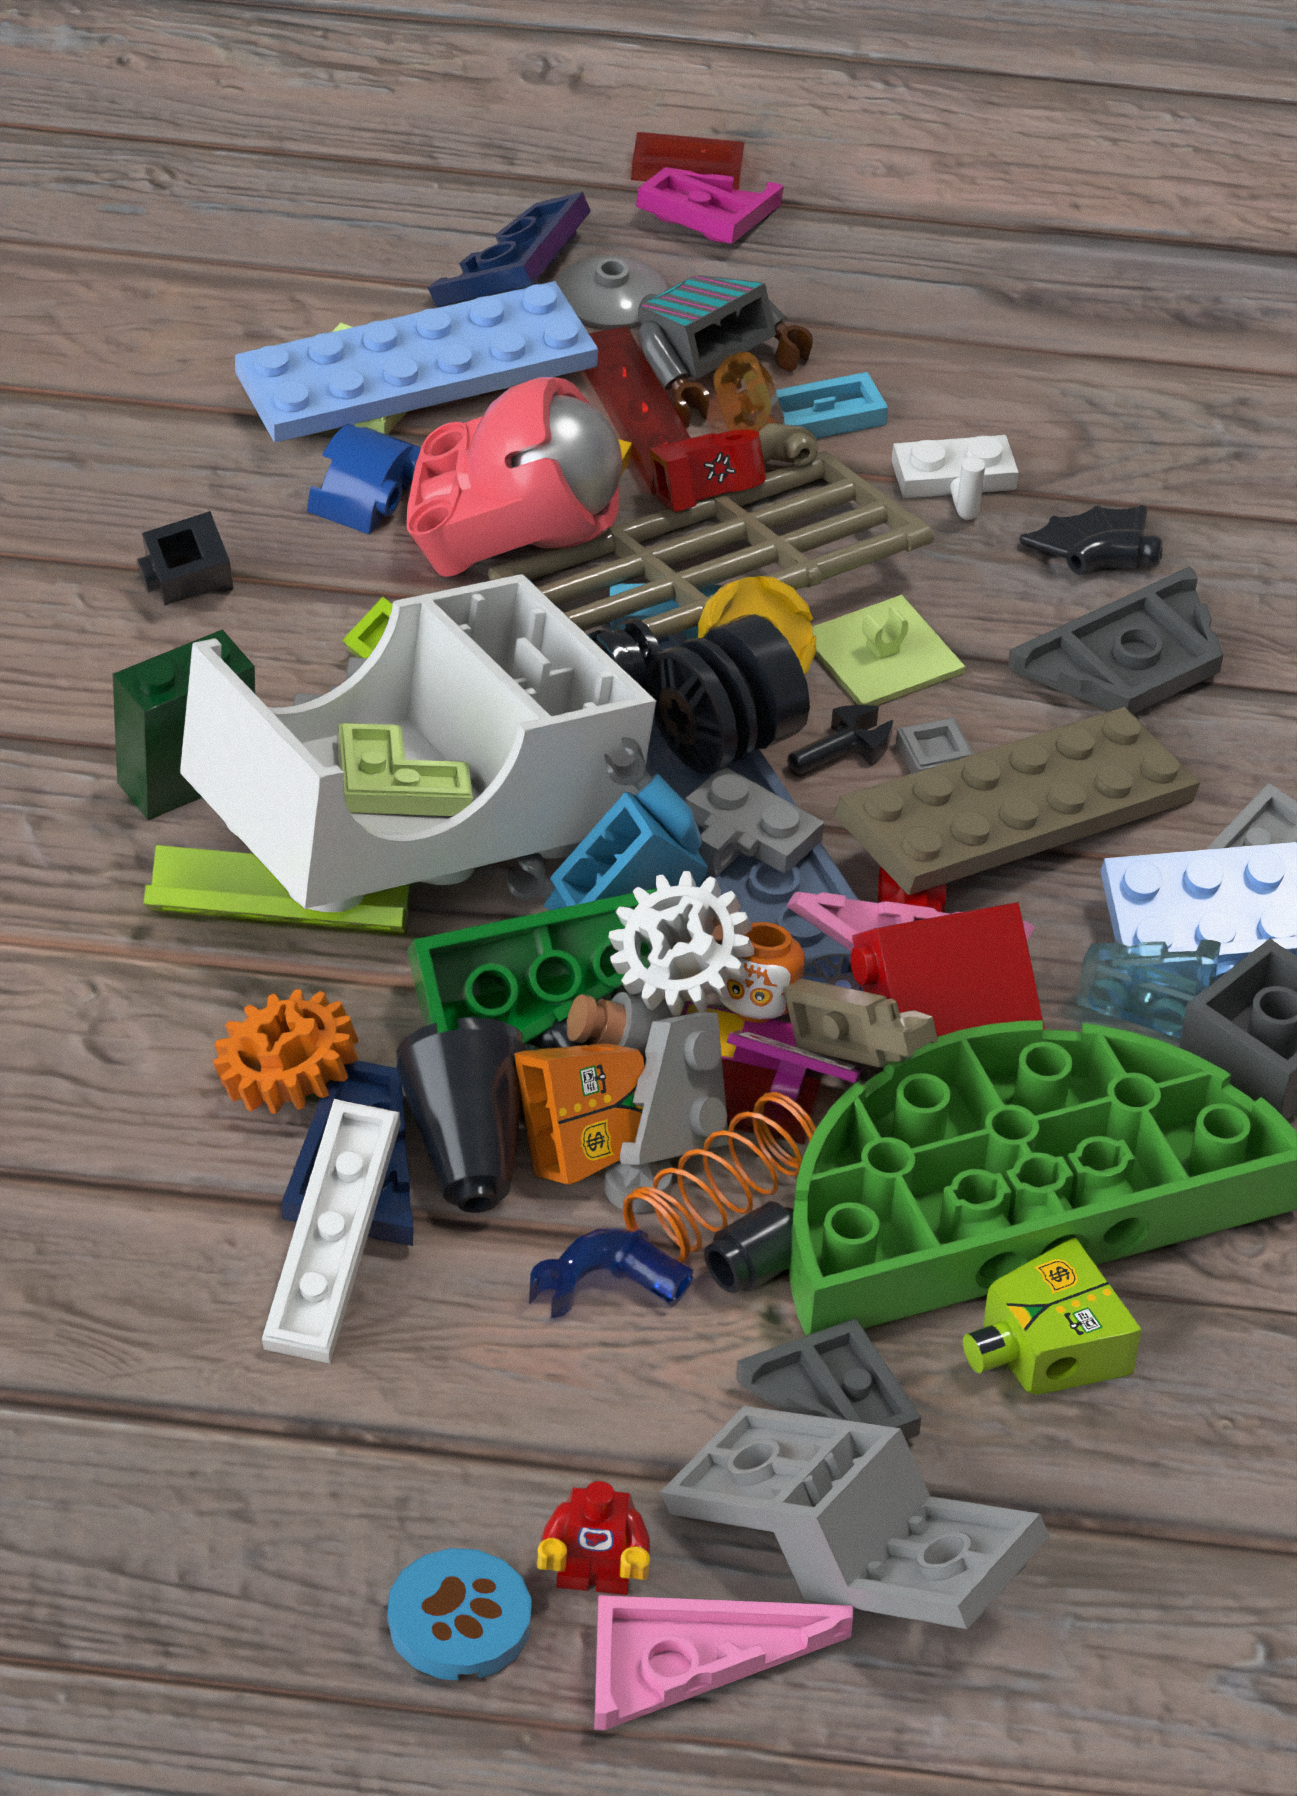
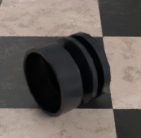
M756 614L742 615L711 629L704 638L688 639L682 642L679 647H672L659 652L649 663L646 684L647 692L656 700L654 710L656 725L674 754L684 765L700 774L717 772L725 768L730 762H738L745 759L754 749H766L798 734L807 724L810 700L808 684L800 661L787 638L770 621Z

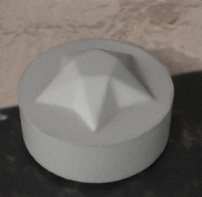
M664 1159L643 1165L621 1164L619 1160L605 1168L604 1183L606 1196L611 1203L623 1210V1200L626 1196L637 1188H652L654 1177L660 1170L671 1168L669 1161ZM672 1174L665 1175L659 1181L658 1190H662L670 1195ZM638 1198L633 1201L632 1209L634 1213H645L653 1211L654 1207L648 1201Z

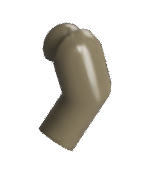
M769 423L758 431L764 465L772 459L794 463L797 466H805L812 463L817 457L818 445L816 438L812 432L802 426Z

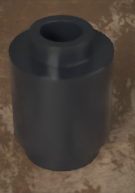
M768 1201L715 1233L713 1242L705 1247L704 1258L710 1274L722 1289L729 1293H735L740 1289L752 1291L790 1268L793 1209L783 1207L774 1201Z

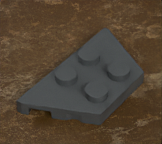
M1189 566L1010 649L1008 668L1016 674L1112 711L1125 707L1131 714H1134L1220 673L1223 652L1217 635L1210 629L1211 616L1206 603L1201 604L1196 592L1198 580L1196 572Z

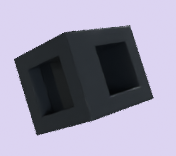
M211 511L142 533L146 556L136 559L138 569L147 593L159 590L164 605L217 588H221L222 592L234 589L230 560Z

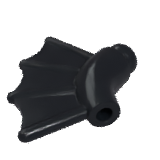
M1144 505L1128 509H1109L1094 506L1092 509L1079 515L1067 517L1052 516L1049 519V523L1042 529L1028 534H1021L1019 537V541L1023 545L1066 558L1070 569L1079 575L1106 568L1139 569L1140 565L1154 568L1160 564L1163 552V541L1160 537L1155 535L1144 536L1147 518V508Z

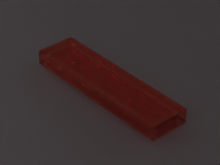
M628 326L588 333L598 348L597 367L585 369L584 372L621 439L632 442L631 457L651 493L656 494L649 448L690 439L691 437Z

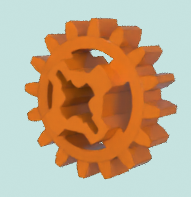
M295 989L290 995L289 1000L280 1001L275 993L268 995L267 1007L260 1010L252 1005H247L244 1007L247 1019L243 1022L228 1021L225 1024V1028L230 1038L215 1041L214 1046L219 1057L214 1059L213 1063L222 1085L225 1086L228 1096L233 1102L243 1099L248 1111H254L263 1102H266L270 1113L277 1114L284 1102H293L298 1110L305 1107V1096L314 1093L321 1098H325L329 1095L326 1083L330 1080L345 1081L348 1075L343 1064L357 1062L358 1055L354 1045L359 1042L350 1016H347L343 1004L339 1000L329 1004L326 994L319 991L309 1001H306L302 990Z

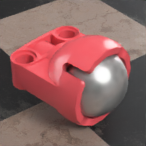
M539 377L510 387L489 405L484 416L465 423L455 421L444 424L430 433L424 440L415 465L407 507V531L434 570L444 577L457 575L467 570L476 562L528 544L540 548H569L593 540L613 526L619 511L618 484L622 471V454L617 435L607 419L590 405L573 383L566 379Z

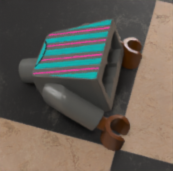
M705 275L692 276L658 295H646L638 307V318L642 325L638 332L639 343L647 362L666 390L672 389L676 394L673 418L678 425L684 428L690 426L691 412L689 407L700 411L704 419H707L709 407V392L707 388L699 383L688 382L689 376L698 379L772 337L779 341L775 353L776 363L786 370L793 371L796 369L800 357L804 361H808L813 345L812 334L808 329L797 325L787 326L784 323L786 316L769 300L766 285L762 282Z

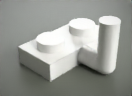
M1006 435L893 443L892 464L903 499L952 495L958 515L964 520H972L979 514L983 492L1016 490L1019 472Z

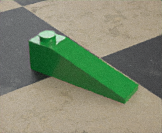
M657 888L648 889L645 891L649 895H651L652 893L657 891ZM634 893L413 939L407 948V954L425 1026L437 1023V1032L442 1033L459 1030L458 1018L478 1017L496 1019L515 1026L522 1033L524 1044L553 1027L555 1019L560 1022L568 1018L570 1008L577 996L581 994L591 996L596 1001L622 986L621 980L625 974H617L610 959L619 950L614 949L608 937L609 931L625 929L616 911L619 907H628L634 910L638 906ZM641 942V962L648 970L651 964L647 958L651 950L646 943Z

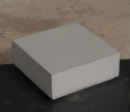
M955 717L897 729L896 746L911 774L974 754Z

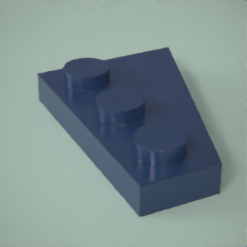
M359 1060L354 1063L343 1064L348 1078L345 1081L330 1080L326 1083L329 1095L325 1098H320L282 1199V1219L294 1222L298 1220L334 1099L400 1112L401 1125L368 1237L413 1246L414 1228L406 1153L403 1093L397 1069Z

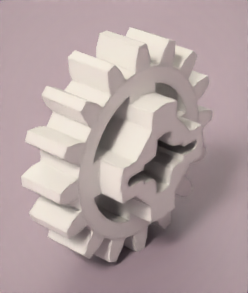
M683 871L679 885L670 886L668 880L662 874L656 876L657 891L651 895L640 887L633 890L638 902V906L634 910L628 907H619L616 913L625 929L609 931L608 938L614 949L619 950L610 959L617 974H625L621 981L627 992L632 996L642 991L641 997L648 1009L654 1010L663 999H666L672 1015L679 1016L683 1009L684 1001L692 1000L698 1011L704 1012L707 1010L706 995L714 992L724 1000L730 997L724 983L728 977L738 980L746 978L747 973L738 958L754 955V947L749 937L743 936L752 930V926L746 912H738L741 905L733 891L720 896L721 889L715 878L710 876L698 888L691 872ZM714 918H717L722 924V945L716 943L714 937L711 936L715 929L712 923ZM691 937V942L689 944H686ZM641 942L646 943L651 950L647 958L651 964L648 970L641 962Z

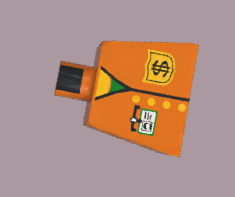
M594 1044L514 1053L534 1176L568 1185L573 1184L619 1161L623 1142L635 1143L643 1107L632 1102L638 1078L645 1068L643 1056L638 1049L613 1044Z

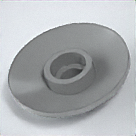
M596 255L578 260L566 267L556 282L581 323L603 330H625L641 326L638 318V307L641 300L646 295H658L667 290L663 277L653 267L640 260L621 255Z

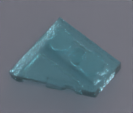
M1201 940L1196 951L1168 952L1169 949L1165 941L1141 942L1135 946L1123 945L1119 942L1091 943L1082 963L1076 1004L1181 1039L1187 1003L1215 981L1221 942Z

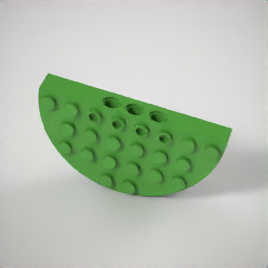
M1043 1021L995 1023L958 1030L937 1037L938 1041L936 1043H928L915 1050L914 1055L906 1059L903 1058V1061H892L884 1065V1071L872 1077L865 1084L861 1085L858 1082L853 1084L829 1109L815 1130L803 1155L796 1181L792 1222L791 1264L789 1268L790 1287L797 1317L805 1336L855 1318L861 1327L865 1329L985 1296L988 1293V1288L997 1279L1075 1237L1094 1264L1097 1265L1297 1210V1131L1264 1098L1260 1097L1257 1101H1253L1249 1096L1229 1084L1231 1074L1191 1052L1158 1039L1127 1030L1082 1023L1081 1032L1043 1030Z

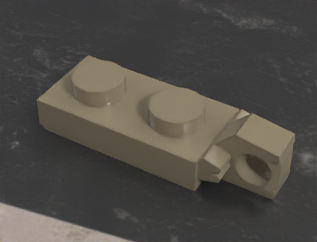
M803 978L783 988L798 1048L881 1068L892 1061H903V1058L906 1059L914 1055L915 1050L928 1043L934 1044L938 1041L932 1016L916 1010L899 1013L897 1002L892 998L886 999V996Z

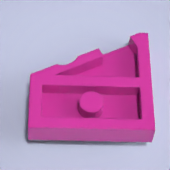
M665 167L638 188L636 207L655 214L663 222L681 224L699 231L711 241L733 244L781 205L784 186L778 183L767 182L766 189L761 193L732 189L734 177L702 175L688 170Z

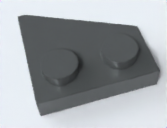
M856 1318L737 1361L736 1379L740 1386L781 1411L901 1428L906 1440L916 1437L920 1433L921 1416Z

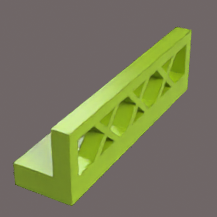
M156 845L152 885L145 884L144 905L152 911L406 933L411 883L365 894L362 902L350 910L321 912L309 908L304 909L290 896L288 890L255 854Z

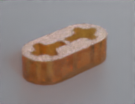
M738 352L723 360L716 369L713 380L722 414L729 431L744 429L760 431L769 423L785 424L772 377L755 355L749 352ZM744 379L747 389L740 392L739 389L742 387L741 380ZM758 410L759 414L756 415L757 423L754 425L751 414Z

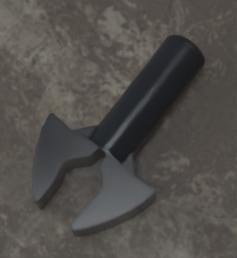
M849 705L834 708L831 728L836 732L789 753L787 757L788 767L793 774L800 776L849 752L858 753L870 766H873L883 757L890 745L893 720L879 725L876 729L868 730L877 726L878 706Z

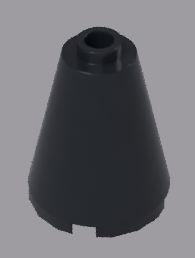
M467 1017L458 1018L459 1030L438 1033L437 1023H433L405 1037L396 1050V1069L444 1199L450 1204L458 1206L464 1212L480 1213L493 1209L498 1204V1201L504 1199L510 1192L522 1111V1098L514 1053L528 1051L527 1044H523L522 1033L515 1026L496 1019Z

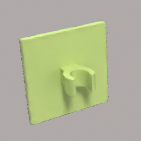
M903 595L812 627L813 636L816 635L815 656L857 705L877 706L965 673L966 666Z

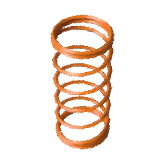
M777 1092L765 1093L755 1103L753 1112L739 1113L730 1121L728 1131L712 1132L705 1140L703 1150L694 1149L686 1151L679 1159L678 1169L667 1168L660 1170L654 1177L652 1188L641 1187L628 1194L623 1200V1218L633 1241L642 1252L658 1264L669 1268L679 1267L688 1259L690 1252H699L702 1248V1235L695 1219L703 1227L716 1233L728 1225L727 1213L722 1202L739 1214H748L752 1211L753 1197L748 1184L754 1190L764 1195H775L778 1191V1176L774 1167L788 1176L798 1177L803 1157L797 1144L777 1122L764 1116V1104L766 1102L774 1101L781 1104L801 1123L810 1141L817 1128L811 1117L797 1102ZM752 1117L754 1133L760 1148L749 1139L734 1133V1127L741 1119ZM767 1123L784 1136L794 1150L796 1158L784 1150L777 1142ZM728 1136L729 1152L737 1169L724 1158L708 1151L709 1145L715 1138ZM733 1137L747 1144L765 1163L773 1179V1187L770 1190H765L758 1186L748 1176L735 1152ZM769 1150L774 1154L775 1157H777L783 1163L797 1169L795 1171H789L788 1169L782 1167L773 1158ZM702 1155L704 1170L713 1190L700 1178L683 1170L684 1163L691 1156ZM708 1156L723 1164L739 1181L748 1198L746 1208L735 1206L723 1195L709 1168ZM677 1174L679 1190L689 1211L677 1199L657 1189L659 1181L665 1175ZM682 1175L696 1182L709 1194L722 1216L723 1224L721 1227L710 1225L698 1214L689 1200ZM641 1198L653 1205L661 1226L667 1235L680 1247V1256L678 1258L664 1255L644 1236L636 1222L632 1209L635 1199ZM663 1198L677 1207L691 1224L697 1237V1243L694 1247L690 1246L687 1229L680 1216ZM664 1217L669 1221V1223H670V1225L672 1226V1228H673L675 1234L672 1232V1230H671L670 1227L668 1226V1224H667V1222L665 1221Z

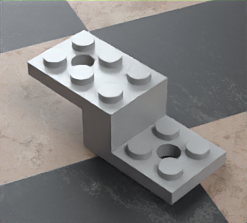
M743 1406L660 1492L670 1515L774 1532L804 1600L831 1605H852L853 1609L968 1629L984 1614L991 1602L1015 1575L1025 1568L1031 1557L1050 1537L1039 1513L931 1497L901 1428Z

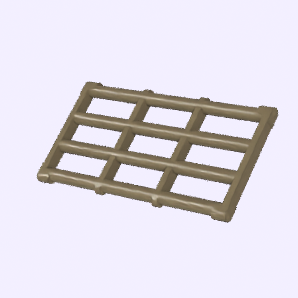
M822 451L817 454L815 460L809 465L797 466L792 464L766 473L767 479L759 486L696 501L697 506L674 512L670 508H666L618 526L614 524L601 536L576 546L553 548L518 561L512 560L489 568L488 576L491 581L523 574L528 580L532 581L614 552L620 559L538 587V589L554 605L558 606L643 575L650 581L649 583L565 612L564 614L588 635L585 632L586 630L673 599L680 607L642 620L650 628L656 639L659 640L698 626L705 604L713 596H705L699 591L700 589L772 563L778 564L783 570L766 576L774 577L795 590L803 587L810 588L821 584L822 580L902 551L909 552L931 544L934 541L932 529L926 522L914 516L839 462L829 452ZM821 478L830 483L829 485L750 513L741 508L747 504ZM850 501H855L862 506L778 536L771 530ZM713 516L722 522L648 549L639 544L640 542ZM883 523L893 529L811 560L802 554L808 550ZM743 539L753 545L677 573L669 567L670 565Z

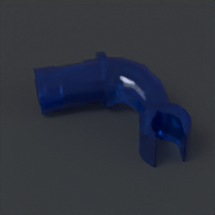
M622 1228L596 1229L577 1238L568 1246L559 1259L543 1260L533 1267L530 1273L529 1304L536 1299L541 1291L546 1289L556 1290L557 1292L551 1301L550 1318L564 1316L574 1305L576 1284L587 1274L595 1270L606 1269L611 1271V1275L618 1279L626 1276L672 1307L687 1292L692 1283L694 1271L655 1247L648 1241V1233L641 1229L634 1232Z

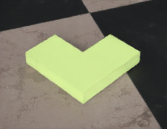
M342 723L338 725L337 747L339 768L344 772V797L350 813L455 816L473 802L469 763L461 761L405 760L402 726L355 723Z

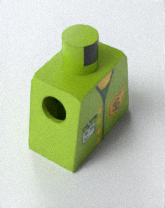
M1075 1237L994 1281L988 1288L983 1320L984 1328L965 1334L963 1337V1348L970 1366L976 1373L980 1374L1007 1364L1026 1392L1040 1395L1133 1374L1142 1329Z

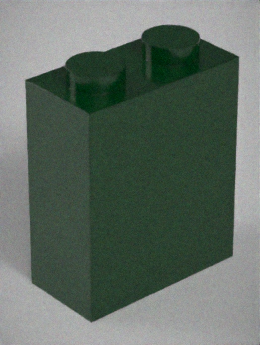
M223 629L112 674L117 783L147 820L203 798L180 773L192 644L216 638L222 645V660L255 694V666Z

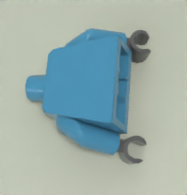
M629 737L621 738L625 750L630 756L635 758L630 765L618 766L613 763L606 753L604 758L608 775L612 781L624 786L634 785L639 791L635 795L624 792L550 877L551 881L545 877L546 865L541 854L533 853L519 857L518 864L525 872L533 875L523 876L517 871L508 868L507 884L510 892L516 898L526 900L533 899L539 895L546 900L543 906L548 910H554L630 894L637 887L643 890L657 888L656 876L662 874L668 880L670 886H678L683 871H690L696 887H701L705 881L704 877L707 875L708 866L698 852L702 844V837L692 810L659 774L652 777L645 770L642 749L637 741Z

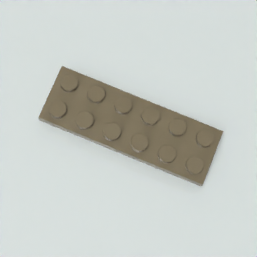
M1125 707L840 796L834 816L908 895H912L1192 802L1200 782Z

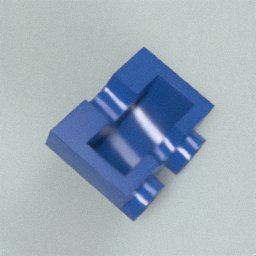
M346 424L335 433L322 454L323 457L332 461L326 472L323 485L320 488L314 486L310 488L307 512L370 534L385 515L390 516L394 513L400 502L402 489L406 491L412 483L421 447L367 427L359 428Z

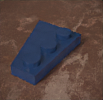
M579 192L538 202L528 208L495 234L498 244L488 247L482 252L471 253L459 262L463 271L460 276L449 279L447 277L439 278L428 287L435 306L440 307L504 291L509 292L527 288L537 284V278L547 266L557 260V253L566 242L577 235L576 229L591 212L584 193Z

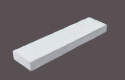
M334 1099L262 1336L263 1350L331 1363L401 1125L400 1112Z

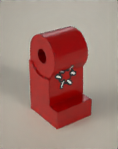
M744 429L719 434L710 433L649 448L657 499L674 512L697 506L696 501L759 486L767 479L760 434L755 430Z

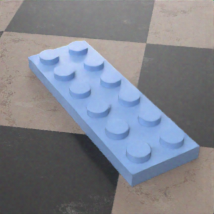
M555 281L535 284L527 288L492 296L478 297L466 302L435 309H426L418 313L383 321H373L357 327L321 333L309 338L235 354V373L274 443L343 427L346 424L352 425L505 389L539 377H556L594 368L598 364L597 346Z

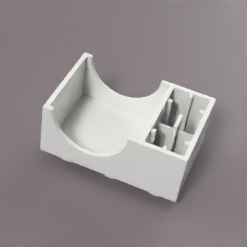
M523 574L393 601L391 615L384 634L364 664L350 678L332 691L317 699L296 706L267 707L222 660V645L216 638L192 644L180 773L225 821L229 830L247 845L288 890L290 896L304 909L309 908L321 912H342L359 905L364 899L365 894L419 881L434 885L456 884L468 879L476 867L533 853H539L543 858L569 856L625 791L633 795L639 791L634 785L624 786L612 781L607 772L604 754L606 753L613 763L618 766L630 765L635 758L630 756L625 750L621 739L629 737L640 745L646 766L656 700ZM342 723L402 726L405 760L461 761L469 763L473 802L455 816L350 813L344 797V772L339 768L337 747L338 725Z

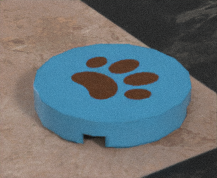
M448 1548L421 1556L404 1568L389 1590L387 1623L390 1628V1638L396 1652L414 1669L438 1679L459 1680V1674H473L478 1672V1678L496 1674L519 1656L529 1639L532 1598L522 1576L503 1559L477 1549Z

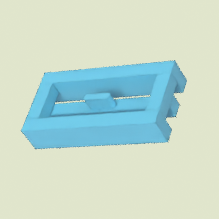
M868 372L762 392L760 397V412L763 417H768V424L780 423L802 426L812 432L816 439L887 424L888 406Z

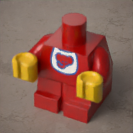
M595 1481L590 1483L586 1489L573 1487L567 1501L557 1506L543 1529L541 1543L537 1549V1568L540 1570L557 1571L556 1588L588 1591L589 1585H595L596 1592L628 1595L630 1578L638 1580L648 1579L650 1569V1538L641 1514L634 1507L630 1493L615 1492L609 1483Z

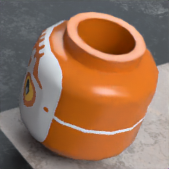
M754 922L751 923L752 930L743 935L749 937L754 947V955L738 958L747 976L744 980L728 977L724 983L730 997L726 1000L720 998V1001L741 1019L752 1023H764L789 1013L783 988L803 977L805 953L801 945L792 938L790 932L784 927L774 923Z

